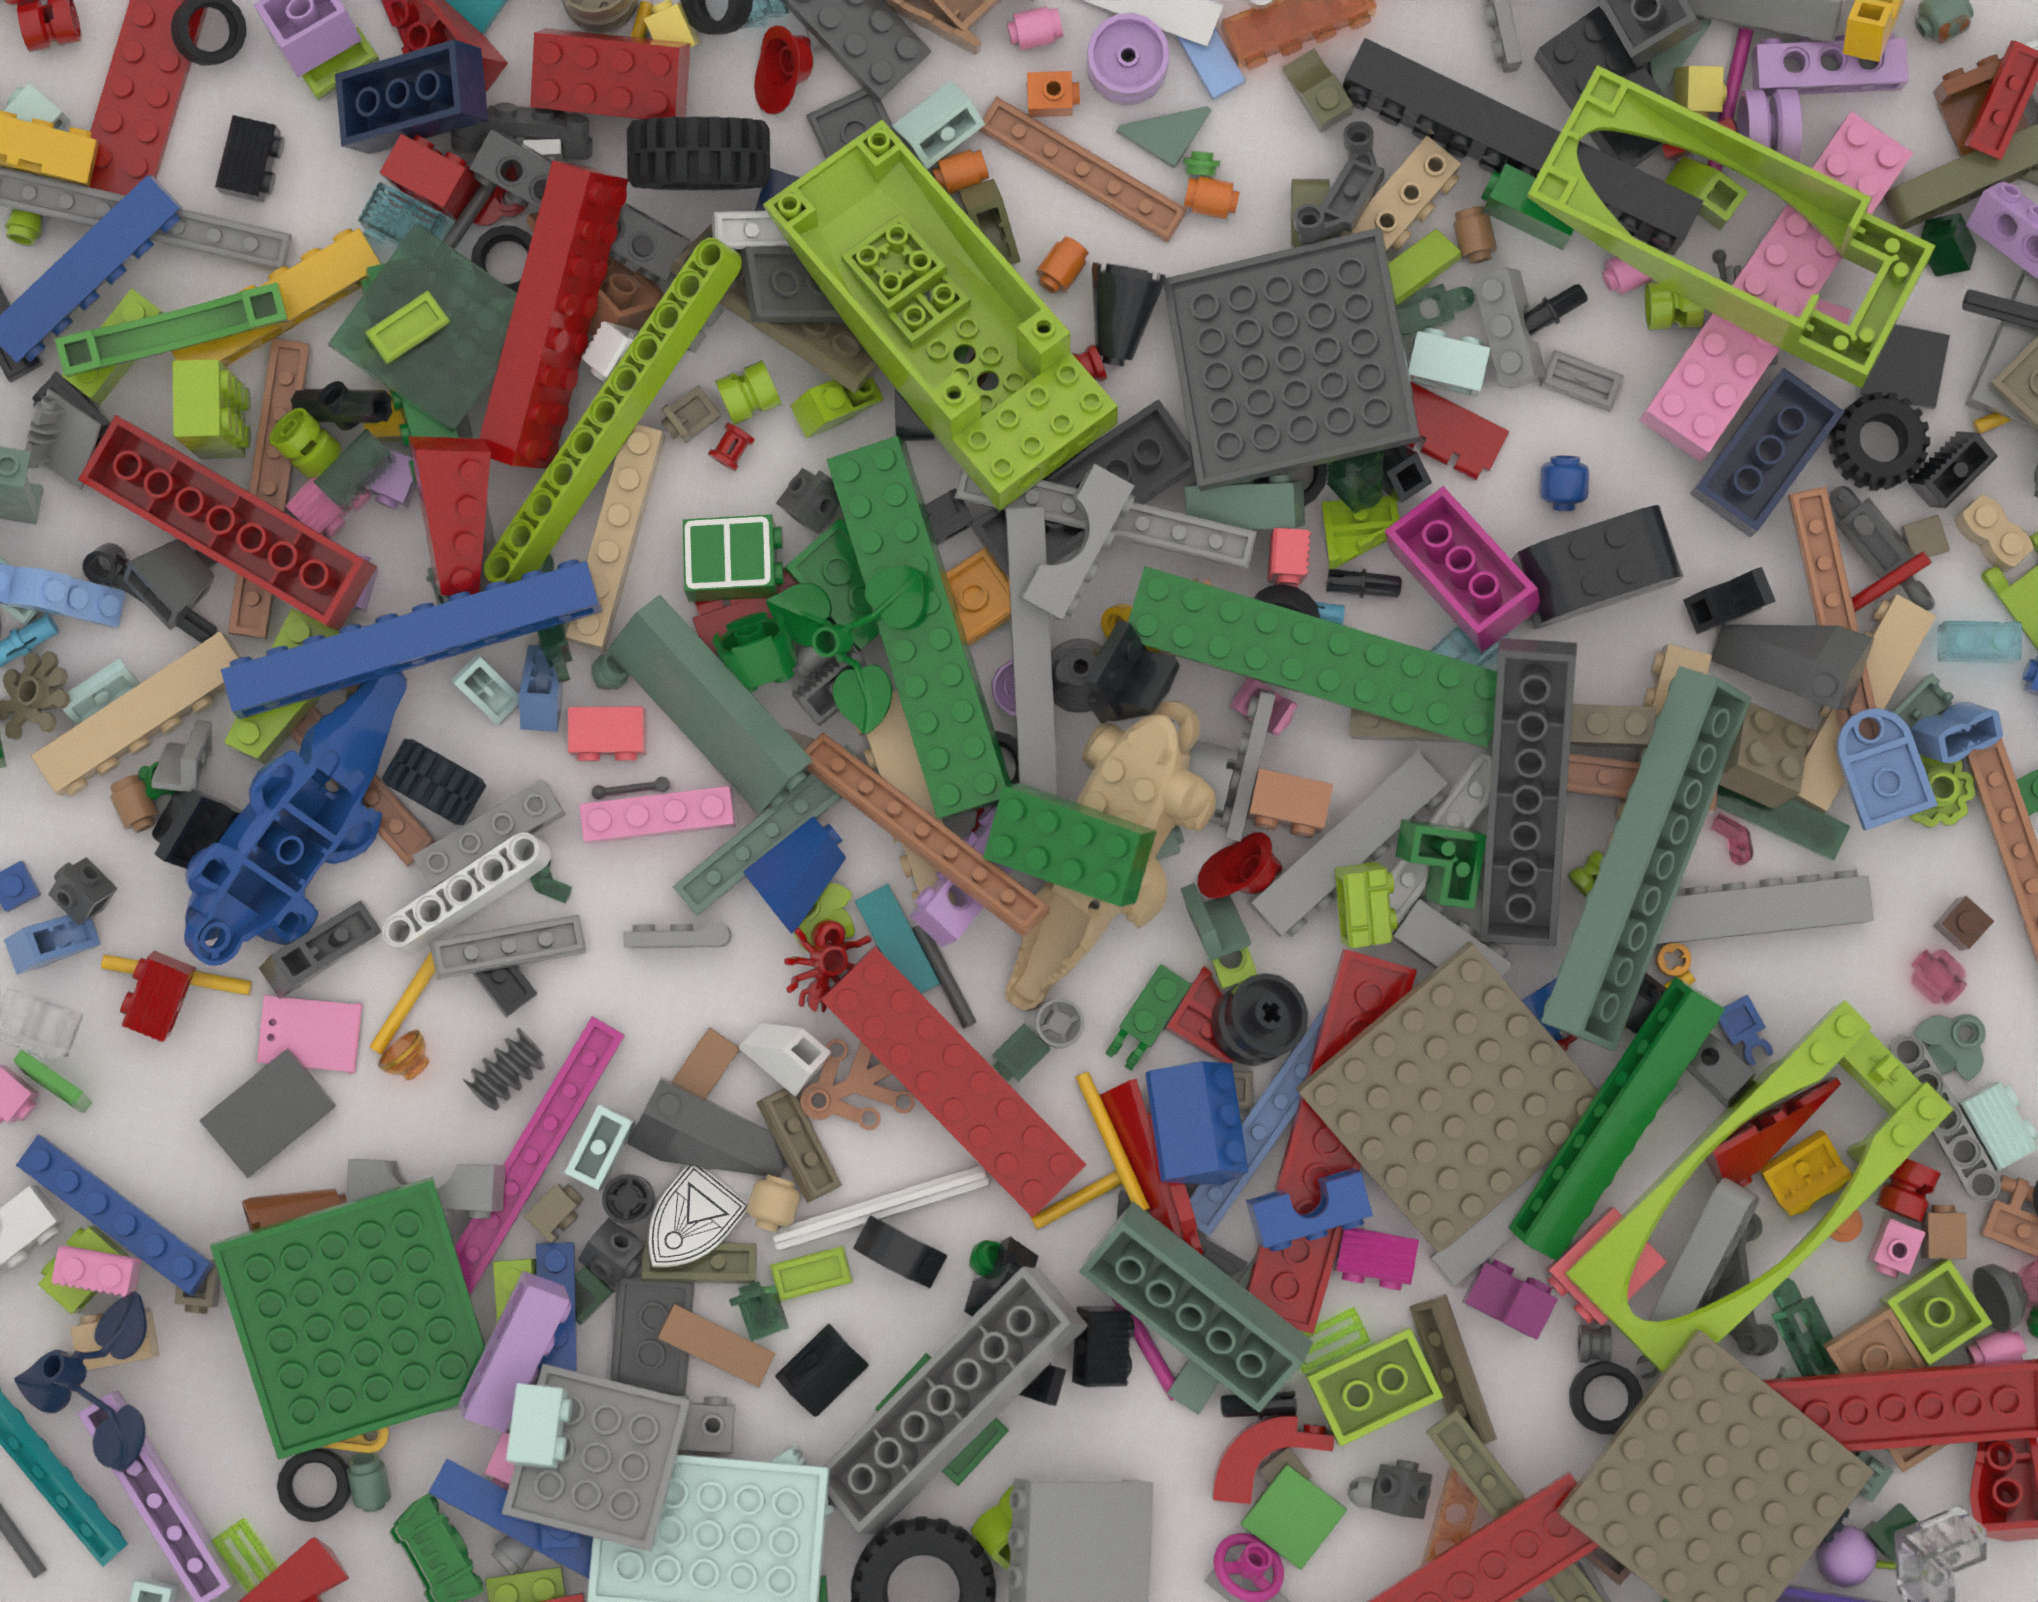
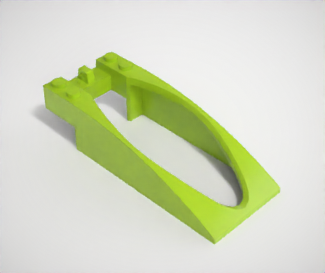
M1598 65L1527 194L1530 200L1665 287L1722 319L1735 324V326L1860 388L1864 386L1935 248V245L1867 213L1872 197ZM1604 130L1648 138L1717 162L1775 194L1804 217L1844 259L1877 274L1851 325L1848 326L1816 310L1820 295L1812 294L1801 316H1793L1635 239L1608 210L1585 178L1577 157L1579 141L1588 133Z
M1846 1000L1834 1005L1783 1058L1770 1064L1564 1273L1661 1373L1695 1329L1701 1330L1715 1343L1720 1342L1799 1267L1954 1110L1927 1082L1922 1084L1869 1031L1872 1026ZM1838 1063L1888 1114L1862 1141L1848 1147L1847 1153L1859 1165L1835 1205L1779 1263L1733 1293L1703 1308L1671 1320L1659 1322L1644 1321L1635 1316L1628 1305V1286L1631 1275L1654 1228L1691 1174L1737 1128L1773 1103L1819 1082Z

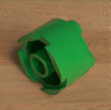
M758 612L740 617L725 625L728 632L721 637L718 632L713 636L712 642L718 658L750 693L757 690L760 685L772 681L782 683L794 676L793 668L797 664L798 657L785 619L779 613H775L776 618H768L766 612Z

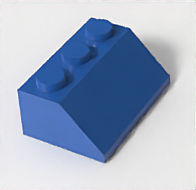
M1201 1061L1150 1070L1145 1073L1161 1182L1221 1186L1249 1173L1234 1072L1231 1063Z

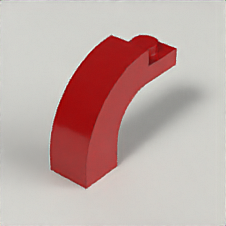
M1274 1415L1248 1425L1229 1442L1221 1454L1214 1474L1212 1499L1215 1501L1251 1504L1254 1475L1257 1467L1267 1455L1285 1447L1333 1451L1334 1435L1326 1433V1426L1304 1424L1303 1430H1297V1415Z

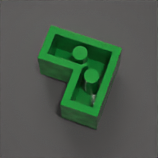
M1401 819L1395 856L1410 863L1430 865L1424 898L1439 905L1475 909L1487 835L1472 828Z

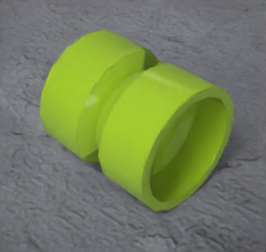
M1646 282L1644 301L1646 324L1649 331L1667 330L1674 323H1677L1681 329L1701 328L1703 326L1704 308L1659 282Z
M763 360L743 368L741 376L731 373L715 380L734 425L752 418L756 409L764 413L782 405Z
M303 408L294 409L284 415L274 426L269 438L270 444L285 458L290 459L291 464L309 479L316 478L326 472L337 460L341 450L340 442L326 429L320 428L319 422Z

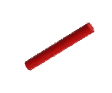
M1922 551L1851 597L1854 612L1856 613L1932 564L1926 552Z

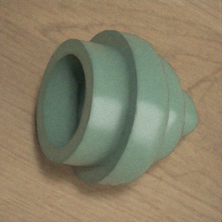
M610 653L599 656L592 665L593 680L600 689H619L628 680L629 673Z

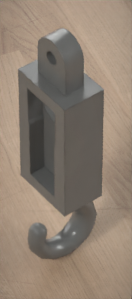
M1839 486L1831 492L1829 497L1830 503L1842 517L1836 525L1880 579L1916 556L1870 498L1862 503L1853 491L1846 486ZM1839 495L1844 496L1843 501L1839 499ZM1859 515H1867L1875 525L1874 531L1868 536H1862L1853 524L1855 518ZM1911 576L1900 584L1914 604L1927 611L1935 607L1933 596L1921 581H1916Z

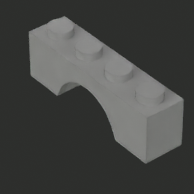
M1096 464L1090 465L1072 498L1079 506L1085 521V535L1080 548L1071 558L1063 563L1036 565L1019 598L1058 620H1062L1065 614L1071 617L1081 600V596L1076 593L1082 582L1089 583L1098 569L1099 563L1094 561L1101 547L1106 550L1109 548L1117 533V530L1113 528L1119 514L1125 516L1135 500V496L1130 494L1134 485Z
M349 1159L346 1202L409 1184V1182L402 1175L397 1161ZM457 1164L450 1179L437 1189L445 1216L454 1217V1210H468L467 1218L490 1219L491 1211H503L505 1166Z

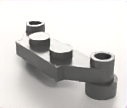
M502 102L496 105H489V108H487L488 121L451 131L452 149L463 153L478 151L481 148V135L488 134L495 127L509 136L561 139L562 154L565 158L571 160H585L592 156L589 119L582 115L568 116L560 110L517 107L513 103Z
M1355 121L1348 124L1344 129V146L1348 150V161L1321 206L1303 204L1296 209L1294 213V227L1298 232L1300 244L1308 245L1320 242L1321 239L1344 230L1352 233L1384 179V168L1377 166L1372 150L1374 143L1373 129L1368 123Z
M1756 1213L1752 1215L1711 1296V1303L1750 1283L1745 1245L1749 1241L1756 1240L1761 1235L1763 1228L1762 1221ZM1754 1310L1729 1332L1738 1343L1740 1350L1745 1354L1756 1356L1769 1354L1778 1345V1335L1774 1328L1767 1324L1758 1325L1755 1322Z

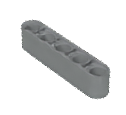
M1910 1034L1896 1036L1890 1042L1888 1050L1917 1079L1923 1074H1931L1936 1082L1934 1090L1954 1109L1953 1123L1946 1128L1937 1126L1932 1133L1962 1187L1970 1197L1979 1202L1993 1200L2001 1190L1999 1176L1925 1045L1919 1038ZM1904 1041H1912L1917 1048L1915 1058L1908 1062L1901 1061L1897 1055V1048ZM1962 1140L1969 1141L1973 1147L1971 1157L1964 1161H1958L1953 1154L1955 1144ZM1979 1174H1988L1992 1181L1989 1191L1983 1194L1975 1193L1972 1188L1973 1179Z
M1726 1177L1719 1182L1648 1321L1671 1320L1707 1306L1759 1202L1758 1195Z

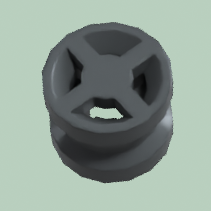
M1579 1325L1577 1354L1580 1363H1587L1590 1359H1598L1602 1363L1611 1362L1612 1331L1610 1325H1602L1599 1329H1591L1588 1325Z

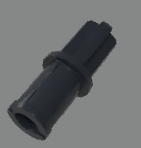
M1575 284L1549 300L1544 297L1542 298V303L1523 313L1529 335L1532 336L1554 322L1555 324L1560 323V317L1586 303L1588 297L1580 284Z
M1329 569L1326 592L1359 594L1360 598H1363L1364 595L1397 598L1401 594L1402 580L1399 576L1366 573V569H1362V572Z
M1294 1390L1277 1392L1260 1412L1256 1411L1237 1395H1224L1220 1400L1221 1414L1225 1418L1257 1416L1258 1420H1263V1416L1296 1415L1297 1399L1294 1398L1296 1393Z

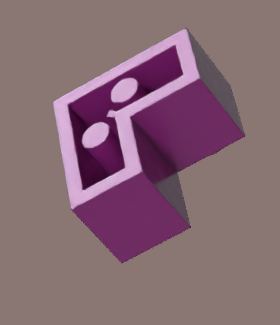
M1496 1259L1493 1260L1491 1265L1483 1262L1462 1302L1538 1340L1558 1301L1557 1298L1550 1295L1553 1288L1533 1277L1528 1276L1526 1281H1522L1511 1276L1514 1268Z

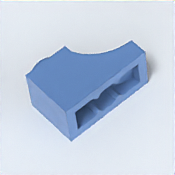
M528 645L519 693L520 729L558 732L562 710L563 676L566 660L565 647Z
M69 915L24 927L4 939L17 975L48 966L61 959L93 949L101 944L92 919L79 926Z

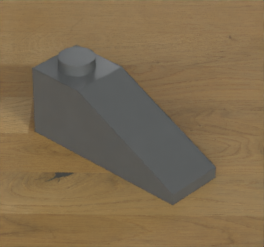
M359 901L270 955L259 969L278 998L281 999L379 935L382 931L362 901Z

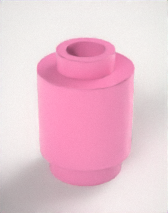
M1046 6L1014 13L1013 21L1007 23L1011 44L1018 43L1020 50L1055 43V39L1063 37L1057 8L1048 10Z
M1617 257L1605 261L1606 269L1602 271V277L1607 288L1610 291L1616 290L1619 295L1654 280Z
M1997 1330L1974 1339V1344L1966 1347L1971 1364L2023 1360L2022 1354L2027 1352L2021 1334L2018 1331L2012 1332L2011 1330L2007 1332Z

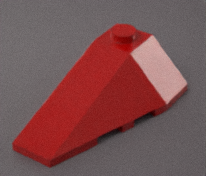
M1837 1077L1827 1078L1748 1120L1723 1140L1705 1158L1717 1184L1725 1177L1742 1187L1753 1182L1751 1175L1760 1171L1841 1085Z

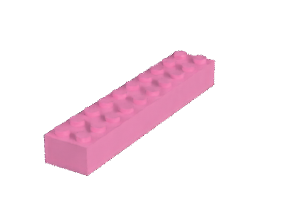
M1851 111L1820 154L1812 169L1872 197L1867 213L1872 215L1913 153ZM1786 204L1731 285L1793 316L1800 317L1811 295L1818 294L1842 259V256L1804 217ZM1711 313L1639 421L1701 462L1711 451L1780 348Z

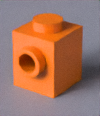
M1072 71L1027 72L1028 115L1031 117L1073 116V105H1080L1079 82H1072Z

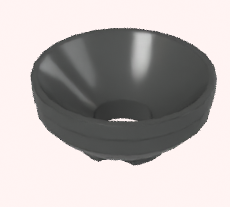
M1995 1264L1978 1267L1973 1274V1288L1977 1301L1996 1330L2000 1332L2012 1330L2021 1323L2026 1305L2029 1303L2028 1292L2024 1288L2022 1279L2017 1273L2010 1272Z

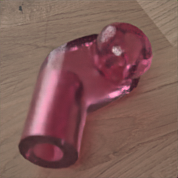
M1719 813L1710 829L1727 838L1731 861L1738 866H1743L1752 859L1754 853L1750 831L1743 825Z

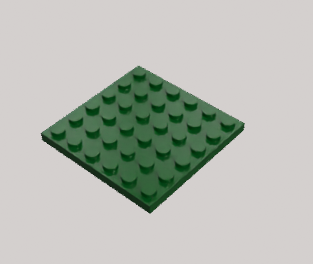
M433 1177L210 1244L278 1460L459 1405L458 1402L486 1346Z

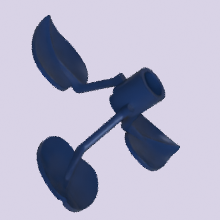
M135 1291L115 1302L99 1320L94 1338L96 1343L103 1347L101 1350L92 1352L76 1350L72 1356L62 1350H54L46 1353L28 1370L14 1378L23 1396L30 1404L42 1412L52 1414L64 1409L71 1399V1391L77 1392L105 1411L109 1418L103 1420L94 1433L92 1441L93 1451L97 1460L103 1466L115 1469L118 1472L127 1470L139 1456L145 1441V1421L140 1411L134 1406H123L116 1413L112 1407L82 1388L80 1384L84 1382L87 1375L86 1366L82 1361L85 1359L103 1358L109 1353L116 1359L124 1360L139 1350L145 1340L147 1319L142 1298Z

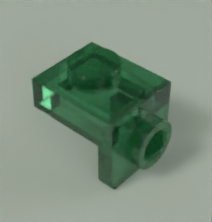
M754 1282L738 1289L740 1295L729 1299L731 1307L739 1306L751 1342L789 1329L775 1285L761 1287L760 1282Z

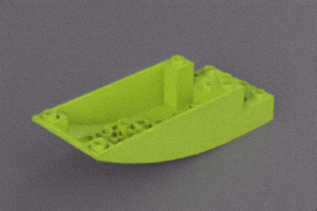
M880 120L763 204L765 210L799 260L874 362L933 435L999 511L1117 425L1118 405L1070 352L1071 332L883 120ZM929 290H930V303H929V301H928V299H927V297H926V295H925V293H926L927 291H929ZM961 346H968L975 351L976 356L972 362L961 364L954 358L955 350ZM983 373H993L999 379V384L995 389L985 391L978 386V377Z

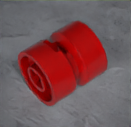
M36 0L17 5L21 34L29 52L50 48L52 41H56L61 46L82 40L80 22L73 0H48L45 5Z
M1906 1158L1889 1176L1891 1179L1890 1184L1882 1186L1876 1205L1897 1215L1922 1223L1929 1206L1926 1195L1934 1193L1941 1173Z

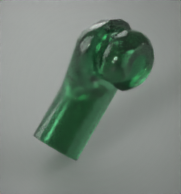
M550 859L548 865L530 877V880L536 892L566 904L573 887L553 879L549 869L552 862Z

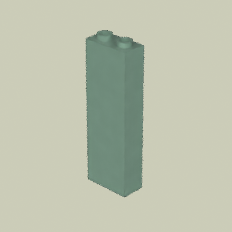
M661 595L657 596L633 615L607 649L608 652L758 814L762 813L770 805L776 810L786 798L791 796L790 792L807 778L803 772L813 760Z

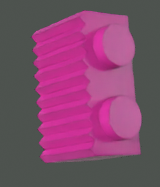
M1359 1228L1343 1230L1334 1270L1343 1272L1342 1280L1364 1284L1365 1276L1380 1279L1379 1287L1401 1291L1402 1283L1408 1285L1412 1283L1419 1240Z

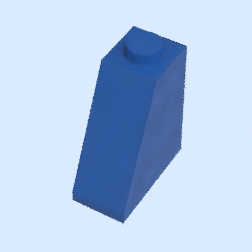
M814 816L743 871L791 934L800 926L847 858L837 846L843 841L830 824L822 827Z

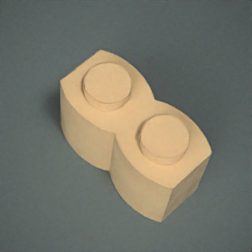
M1980 495L1954 517L1955 524L1960 533L1970 542L1980 545L1985 559L1993 567H1998L2002 572H2007L2014 568L2034 549L2031 539L2026 532L2019 526L2008 522L2001 506L1986 495Z

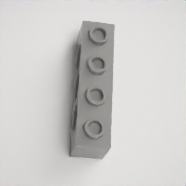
M542 779L415 853L412 857L430 888L433 889L518 833H529L532 835L566 814L548 783Z

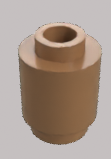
M1476 206L1456 212V222L1453 223L1458 247L1461 251V259H1469L1470 264H1477L1492 259L1491 253L1497 250L1490 216L1485 214L1484 207Z
M138 775L125 777L110 786L113 793L110 798L125 830L133 829L134 833H140L155 825L154 819L159 816V812L154 801L147 796L145 783L140 781Z

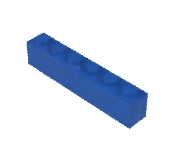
M147 175L0 315V346L16 363L23 361L25 358L32 362L44 351L46 346L42 342L52 332L58 337L73 323L69 316L78 307L83 311L88 309L100 297L96 292L99 287L106 281L110 285L114 284L127 271L123 265L133 255L139 260L154 246L150 239L160 229L166 234L181 220L177 213L183 207L153 175Z

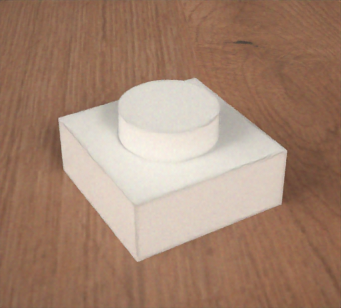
M561 139L523 140V144L549 159L564 161Z

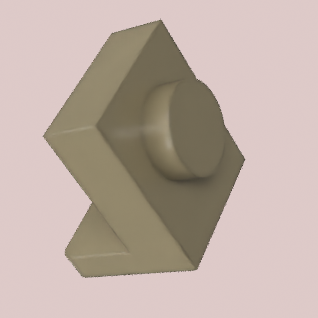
M699 385L670 407L665 405L661 408L666 416L661 421L663 426L673 439L680 435L685 443L722 417Z

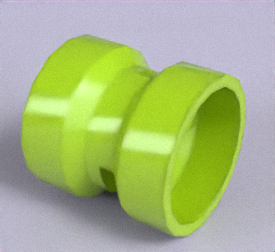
M1594 850L1586 858L1585 865L1581 868L1576 867L1567 875L1573 885L1586 898L1593 889L1599 873V865L1603 858V855L1597 850Z

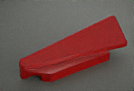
M1137 1078L1101 1094L1100 1098L1150 1207L1148 1210L1150 1215L1203 1255V1249L1196 1230L1197 1224L1185 1183L1161 1182L1151 1113L1147 1114Z
M313 1537L239 1602H323L319 1595L349 1579V1576L334 1551L318 1538Z

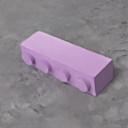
M526 1271L522 1272L458 1402L464 1419L503 1433L506 1432L512 1421L517 1383L535 1384L538 1377L537 1367L542 1357L548 1356L552 1350L555 1340L553 1334L559 1322L564 1323L569 1315L571 1302L563 1285Z

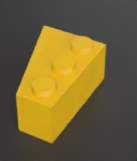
M0 110V167L90 187L99 146L98 141L91 138L92 132L70 127L69 132L54 129V123L32 118V122L17 119L16 114Z

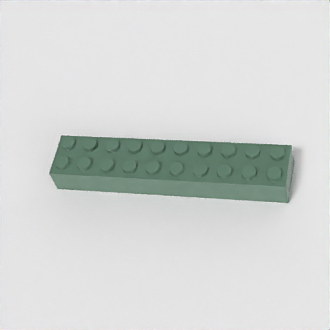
M1679 666L1675 677L1671 680L1665 704L1655 720V729L1651 740L1641 756V765L1637 776L1628 790L1620 819L1615 823L1609 848L1601 859L1595 884L1587 895L1586 907L1581 920L1573 931L1572 943L1567 956L1559 967L1558 979L1551 996L1545 1003L1542 1023L1615 1052L1752 700V697L1723 680Z

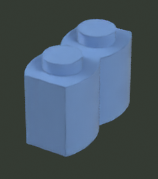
M1971 702L1956 703L1946 709L1941 716L1930 715L1924 717L1911 728L1919 754L1944 763L1959 761L1966 757L1973 749L1988 748L1998 742L2003 736L1999 711Z

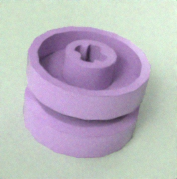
M1135 13L1116 14L1103 21L1093 32L1087 49L1088 77L1095 90L1105 99L1121 105L1139 104L1153 97L1164 83L1169 63L1168 41L1161 28L1148 17ZM1126 56L1129 59L1132 56L1135 59L1132 62H1125L1121 57Z
M1777 89L1769 103L1768 97L1763 90H1743L1740 94L1737 112V126L1740 134L1799 162L1802 144V113L1798 91L1796 89Z

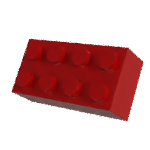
M551 28L534 32L530 107L635 119L686 117L691 43Z

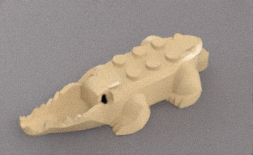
M1179 701L1162 702L1155 713L1144 716L1143 719L1136 722L1126 732L1115 724L1107 722L1101 723L1092 731L1085 745L1082 760L1087 763V767L1092 769L1093 772L1076 803L1156 830V836L1136 904L1118 907L1048 881L1035 894V896L1050 906L1049 914L1026 937H1022L1017 961L1004 993L1005 999L1024 1011L1038 1009L1045 1000L1050 988L1066 976L1083 959L1102 936L1112 919L1119 913L1126 914L1127 920L1133 922L1135 927L1139 929L1151 921L1165 904L1167 897L1166 877L1163 867L1155 857L1172 828L1178 825L1184 826L1185 829L1199 832L1210 820L1216 806V796L1213 788L1201 777L1189 772L1191 759L1189 751L1199 738L1200 724L1196 713L1187 704ZM1170 718L1175 719L1179 723L1180 730L1178 733ZM1092 900H1098L1100 906L1094 903Z

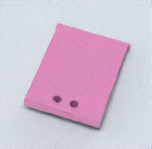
M264 995L257 1063L269 1064L289 1048L305 1068L345 1071L354 1074L362 1004L291 997L279 999L278 996Z

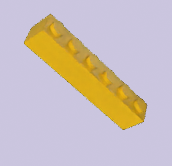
M360 228L355 231L346 229L332 239L334 243L322 250L319 247L309 250L300 257L302 262L290 269L284 266L275 270L268 276L269 281L261 285L264 286L276 282L279 284L289 322L171 352L176 360L219 359L227 367L270 342L272 338L275 339L362 288L360 280L366 279V268L380 265L381 262ZM251 285V286H248V287L244 288V289L241 290V291H245V290H248V289L256 288V286H255V285Z

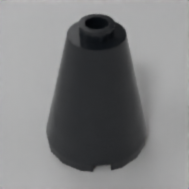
M1093 262L1092 289L1095 347L1099 355L1103 356L1102 363L1124 366L1125 360H1133L1165 284L1166 274L1157 272L1155 280L1152 279L1153 273H1148V270L1107 263L1106 270L1104 271L1101 270L1102 264Z
M1077 638L1067 640L1051 651L1054 704L1068 712L1084 713L1092 711L1086 702L1090 690L1084 683V679L1100 653L1102 645L1089 639ZM1082 665L1088 668V670L1084 674H1078L1074 671L1073 667Z

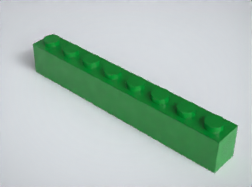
M1674 977L1508 1228L1524 1244L1558 1261L1562 1253L1570 1246L1574 1235L1584 1220L1592 1213L1594 1205L1604 1190L1612 1183L1614 1175L1622 1163L1633 1152L1635 1144L1647 1126L1652 1123L1667 1096L1675 1089L1677 1081L1689 1063L1694 1060L1699 1048L1711 1030L1717 1026L1725 1008L1707 994L1680 978Z

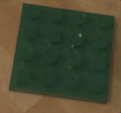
M415 223L329 341L328 346L454 433L497 372L517 293L418 223ZM426 291H429L450 320V323L389 365H386L366 337L365 332Z

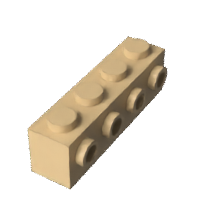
M1427 135L1371 199L1352 233L1345 230L1339 237L1381 227L1387 253L1392 247L1397 251L1400 250L1412 235L1408 230L1417 219L1423 223L1436 207L1432 203L1441 191L1447 195L1460 180L1456 173L1461 163Z

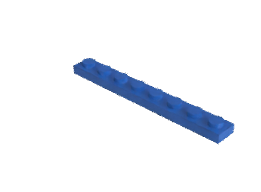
M574 1242L536 1244V1275L563 1285L571 1302V1309L564 1323L559 1322L553 1334L555 1340L551 1352L548 1356H543L538 1365L539 1379L542 1364L577 1372ZM541 1524V1549H581L580 1534Z

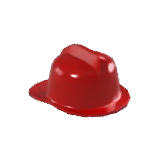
M779 25L769 28L763 36L761 54L754 81L755 98L759 107L767 114L773 115L783 112L789 106L796 85L809 78L814 66L810 38L792 35L787 28Z
M1254 832L1241 839V842L1238 841L1212 855L1204 863L1198 874L1197 886L1201 894L1212 899L1226 897L1237 891L1246 894H1258L1270 886L1275 876L1283 868L1281 862L1272 852V842L1269 836L1262 832Z

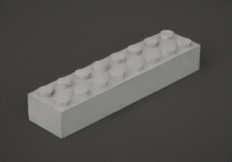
M1023 1266L823 1466L830 1467L828 1496L859 1534H878L1088 1326L1087 1323L1041 1269Z

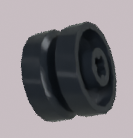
M1262 973L1250 976L1218 999L1212 1012L1211 1028L1216 1043L1226 1056L1239 1064L1258 1066L1269 1063L1280 1055L1285 1054L1302 1040L1308 1025V1010L1303 996L1293 983L1280 975Z

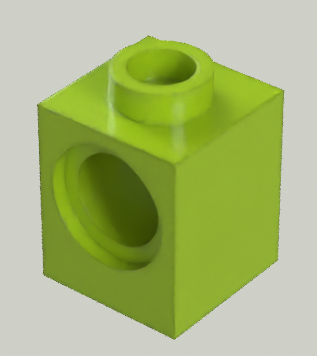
M1248 947L1238 950L1241 955V962L1234 969L1223 966L1220 958L1211 961L1221 990L1241 983L1250 976L1258 975Z

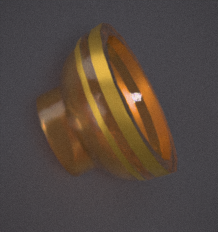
M412 1030L396 1040L380 1057L377 1064L378 1067L390 1075H402L406 1080H411L418 1076L430 1062L425 1056L426 1043L419 1030Z

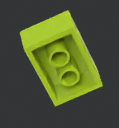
M1407 1326L1305 1375L1329 1428L1340 1447L1444 1398L1411 1328Z

